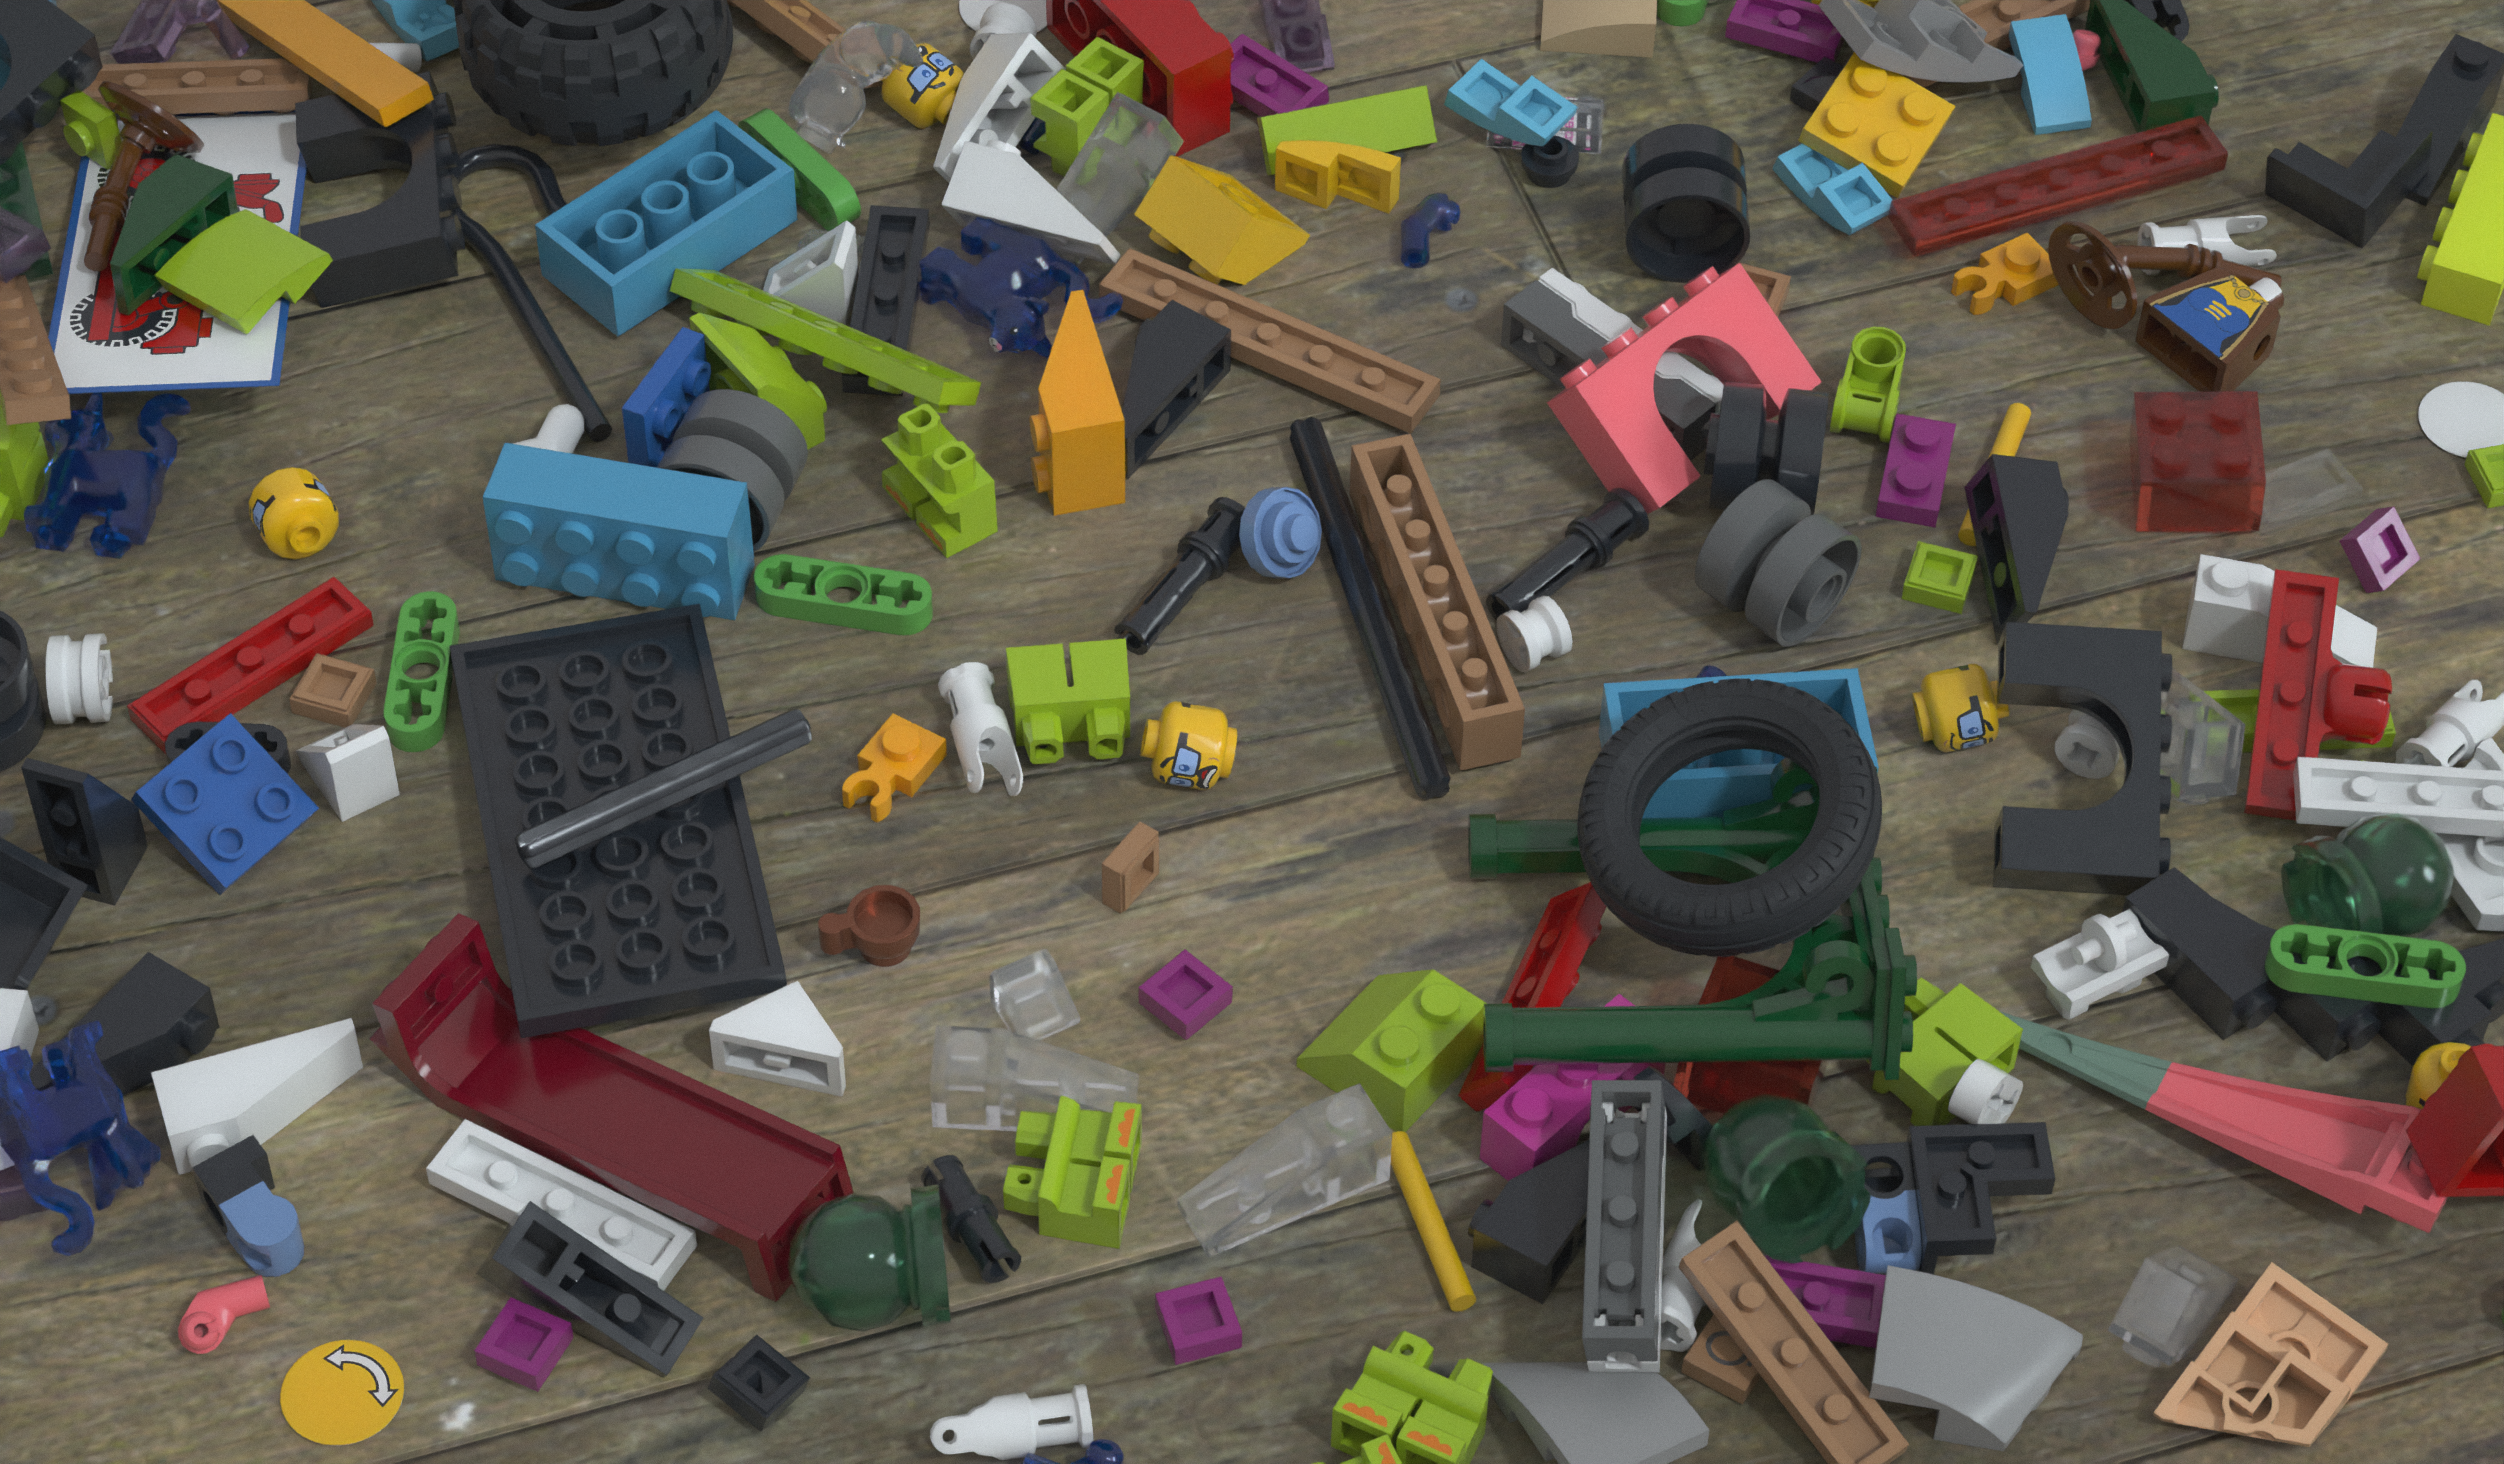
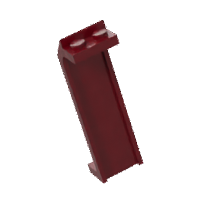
M460 913L438 935L430 939L424 950L395 980L391 981L384 988L381 995L372 1003L380 1027L369 1039L437 1107L740 1248L754 1292L774 1302L779 1300L858 1207L839 1144L582 1028L521 1038L513 993L502 981L495 969L478 921Z

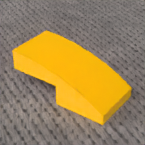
M1311 140L1281 141L1276 148L1275 191L1327 209L1336 195L1389 214L1399 200L1401 157L1362 146L1338 142Z

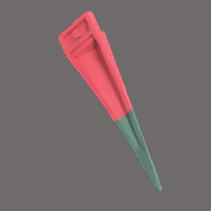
M2001 1012L2023 1028L2019 1049L2360 1215L2368 1206L2399 1222L2407 1223L2430 1233L2448 1197H2437L2405 1131L2421 1111L2419 1108L2325 1094L2226 1075L2110 1046Z

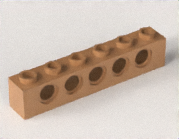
M1411 434L1352 445L1349 496L1460 771L1521 758L1525 716L1524 705Z

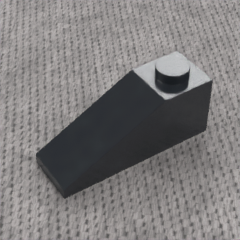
M2455 34L2434 64L2396 135V138L2408 143L2421 126L2433 132L2429 170L2405 198L2427 206L2469 144L2473 132L2476 133L2495 106L2504 74V53L2487 47L2480 42Z
M1171 300L1155 318H1147L1140 326L1135 338V350L1122 408L1125 420V479L1127 480L1231 371V329L1174 300Z
M1992 454L1964 487L1997 644L2006 622L2028 623L2037 613L2069 514V498L2066 489L2062 485L2058 462Z
M26 758L21 770L47 863L87 884L88 886L82 895L83 898L115 906L148 848L138 806L89 773Z
M147 952L12 1088L16 1102L50 1126H53L152 1083L151 1072L184 1064L193 1054L202 1052L212 1041L216 1030L220 1026L210 987Z
M1590 1139L1510 1179L1494 1202L1485 1199L1480 1204L1468 1228V1235L1474 1238L1472 1268L1541 1304L1545 1302L1586 1243Z
M531 1201L513 1217L476 1273L510 1297L570 1322L574 1333L663 1378L668 1375L704 1319Z

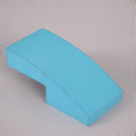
M371 0L386 22L405 43H417L420 46L421 56L425 61H430L459 48L454 8L448 5L446 0Z
M2066 14L2011 21L2008 38L2015 57L2023 64V67L2020 69L2023 78L2020 94L2034 134L2041 135L2090 128L2092 118L2085 80Z
M1480 59L1448 90L1444 103L1446 107L1460 116L1495 134L1518 142L1542 147L1576 114L1578 108L1535 77L1531 76L1520 86L1483 59Z
M1803 143L1779 155L1772 168L1784 184L1808 208L1824 221L1848 235L1893 213L1897 207V204L1863 163L1848 170Z

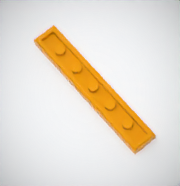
M215 0L222 16L384 127L392 125L434 100L427 81L305 0Z

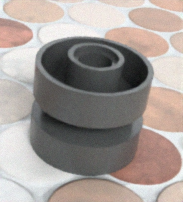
M719 389L705 392L693 400L675 432L672 444L666 449L657 468L746 482L753 551L755 552L766 543L783 510L784 501L790 496L806 465L808 449L800 429L789 416L775 405L746 392Z
M1765 479L1756 482L1744 490L1716 521L1699 553L1695 567V582L1699 589L1731 611L1741 612L1745 610L1746 619L1751 625L1780 645L1791 647L1811 636L1839 605L1857 572L1862 551L1861 542L1857 536L1826 515H1811L1810 507L1805 501L1774 480Z

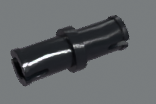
M945 1155L935 1159L933 1162L944 1178L939 1180L932 1168L927 1166L921 1175V1182L930 1191L945 1215V1230L953 1241L964 1245L985 1282L997 1283L1007 1279L1009 1275L999 1260L1004 1258L1009 1268L1015 1272L1021 1264L1022 1257L1017 1249L1012 1246L998 1224L997 1208L989 1196L979 1194L957 1156Z

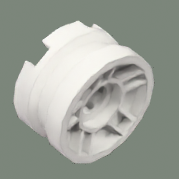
M104 633L87 634L83 641H72L69 635L49 637L46 650V689L51 718L55 724H72L76 717H87L91 723L108 722L110 720L113 697L108 695L109 682H113L110 650H100L101 644H107V638Z

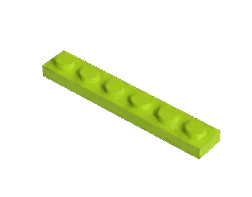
M675 268L670 291L692 300L690 308L695 312L718 318H724L727 315L734 318L735 323L754 328L761 336L772 334L779 337L778 346L780 348L802 355H813V352L824 357L822 365L831 370L846 374L861 372L869 376L867 384L875 389L901 394L903 391L914 395L913 404L917 407L922 404H929L937 413H948L950 405H976L981 382L716 270Z

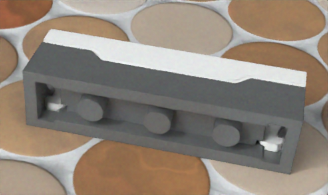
M1551 268L1540 276L1538 281L1535 280L1504 303L1501 346L1565 389L1560 378L1589 358L1595 366L1607 358L1601 348L1628 328L1632 327L1636 334L1643 330L1635 325L1626 315L1616 312L1591 295L1581 284L1571 281L1554 268ZM1664 352L1659 359L1654 374L1653 389L1655 402L1665 425L1691 461L1707 448L1711 413L1720 414L1724 385L1718 378L1705 373L1677 352Z
M1592 1080L1582 1340L1589 1372H1660L1667 1113L1662 1080ZM1635 1106L1642 1109V1111L1639 1113H1624L1617 1108Z

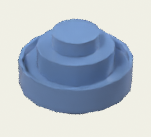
M1271 487L1259 491L1248 501L1240 523L1239 537L1242 552L1250 567L1260 575L1270 578H1292L1303 574L1314 563L1320 549L1322 529L1319 513L1312 500L1299 489Z

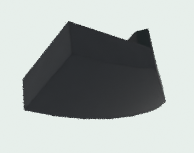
M1648 1066L1634 1076V1080H1662L1667 1113L1666 1140L1673 1144L1699 1172L1720 1157V1146L1714 1127L1661 1072L1654 1067ZM1634 1106L1638 1112L1642 1111V1109Z

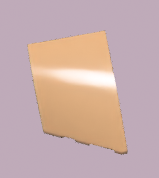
M2271 1262L2236 1311H2232L2195 1362H2190L2156 1408L2153 1416L2169 1423L2310 1447L2371 1372L2387 1350L2388 1343Z

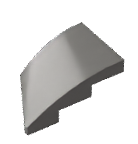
M1822 0L1818 5L1861 60L1888 71L1926 80L1967 83L2015 77L2023 67L2021 61L2015 56L1985 43L1984 39L1987 32L1965 15L1951 0H1879L1874 8L1858 0Z
M1888 1265L1884 1281L1869 1398L1937 1409L1933 1440L2004 1451L2022 1428L2023 1421L2031 1411L2036 1410L2048 1395L2052 1383L2071 1359L2075 1360L2079 1355L2083 1335L2043 1312L1998 1293L1945 1277Z
M1507 1362L1483 1364L1490 1367L1493 1371L1491 1396L1509 1423L1516 1420L1520 1421L1546 1462L1555 1458L1558 1464H1668L1708 1444L1710 1431L1683 1395L1657 1372H1589L1587 1362Z

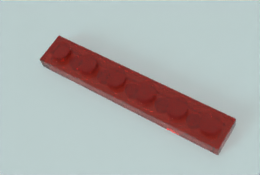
M2197 116L1893 200L1890 203L1888 218L1915 257L2225 170L2228 152L2203 117Z

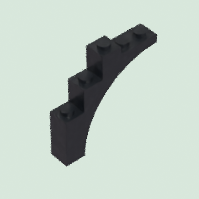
M2175 867L2125 898L2122 912L2131 909L2137 916L2147 936L2155 944L2162 946L2169 954L2167 966L2154 972V974L2222 1040H2225L2245 1026L2248 1029L2258 1027L2275 1012L2326 1062L2349 1047L2353 1051L2363 1048L2378 1033L2406 1061L2414 1066L2419 1055L2433 1045L2446 1042L2463 1043L2469 1046L2486 1044L2483 1039L2488 1024L2504 1014V938L2465 950H2459L2465 960L2466 973L2457 998L2451 1004L2442 1008H2424L2298 993L2280 988L2270 980L2265 970V960L2271 938L2277 930L2257 923L2216 900ZM2289 952L2294 957V963L2306 964L2302 961V954ZM2327 955L2329 957L2327 968L2332 969L2335 956ZM2356 956L2347 960L2350 968L2360 975L2376 976L2383 972L2381 966L2369 957ZM2398 964L2394 976L2403 977L2400 975L2403 967L2402 964ZM2424 968L2429 973V979L2440 980L2437 979L2436 970Z

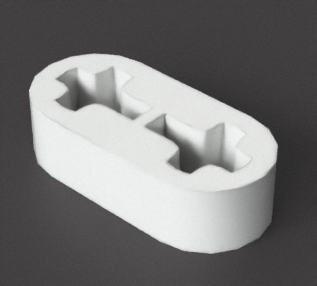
M1977 1059L1969 1066L1958 1082L1951 1096L1948 1110L1969 1124L2005 1123L2019 1100L2023 1089V1082L1984 1060Z

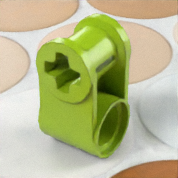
M1870 327L1863 329L1854 337L1844 377L1839 381L1831 417L1830 432L1840 433L1843 428L1879 435L1880 442L1890 443L1899 403L1900 384L1906 353L1905 342L1894 330L1885 327Z

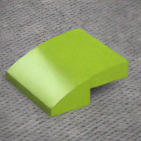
M244 209L218 221L197 235L169 259L155 276L165 290L239 331L248 334L280 297L296 304L331 264L333 259L329 253Z

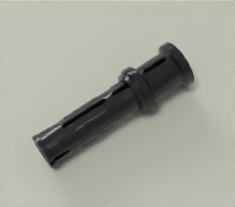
M1614 488L1604 497L1602 506L1589 516H1578L1568 524L1564 539L1533 561L1497 591L1487 596L1486 605L1492 617L1497 621L1500 615L1510 610L1520 613L1526 611L1532 600L1541 596L1550 597L1584 569L1605 566L1613 558V551L1629 538L1638 539L1649 530L1650 522L1642 504L1634 495L1622 488Z
M1218 497L1209 505L1207 510L1208 517L1196 531H1189L1183 535L1178 543V555L1172 564L1158 577L1140 598L1135 607L1115 626L1114 632L1119 634L1117 639H1126L1127 650L1138 655L1147 653L1152 644L1158 639V636L1188 604L1198 589L1207 580L1212 581L1224 575L1229 567L1228 559L1241 545L1239 532L1241 516L1245 510L1243 505L1227 497Z

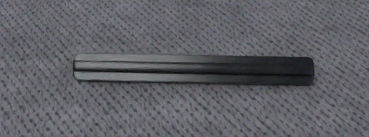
M791 709L519 832L515 837L518 855L529 869H536L809 744L812 740L810 724L799 709Z

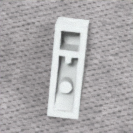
M1030 32L991 34L962 76L933 168L948 183H950L965 141L986 146L988 140H998L1016 147L1035 119V116L1031 115L1030 98L1061 69L1066 70Z
M988 140L986 146L965 141L941 204L960 226L1112 265L1119 261L1121 254L1109 240L1020 156L1021 151L998 140Z
M2200 554L2188 605L2182 649L2262 663L2272 580L2275 571L2260 564ZM2336 605L2331 643L2333 657L2344 664L2373 668L2377 627Z
M352 1018L151 1072L178 1174L192 1172V1167L251 1135H254L260 1145H262L362 1069L363 1065Z

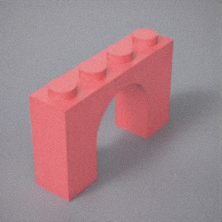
M1740 263L1721 274H1718L1712 266L1683 286L1689 295L1678 304L1673 297H1670L1642 317L1648 325L1647 328L1636 334L1632 327L1606 343L1601 349L1607 358L1596 366L1589 358L1560 378L1565 389L1547 402L1608 492L1614 488L1627 490L1637 498L1647 514L1661 508L1701 476L1665 425L1656 406L1653 389L1654 374L1659 359L1664 352H1677L1695 358L1704 364L1723 385L1724 380L1764 385L1767 406L1766 419L1768 420L1779 415L1788 388L1812 390L1822 382Z

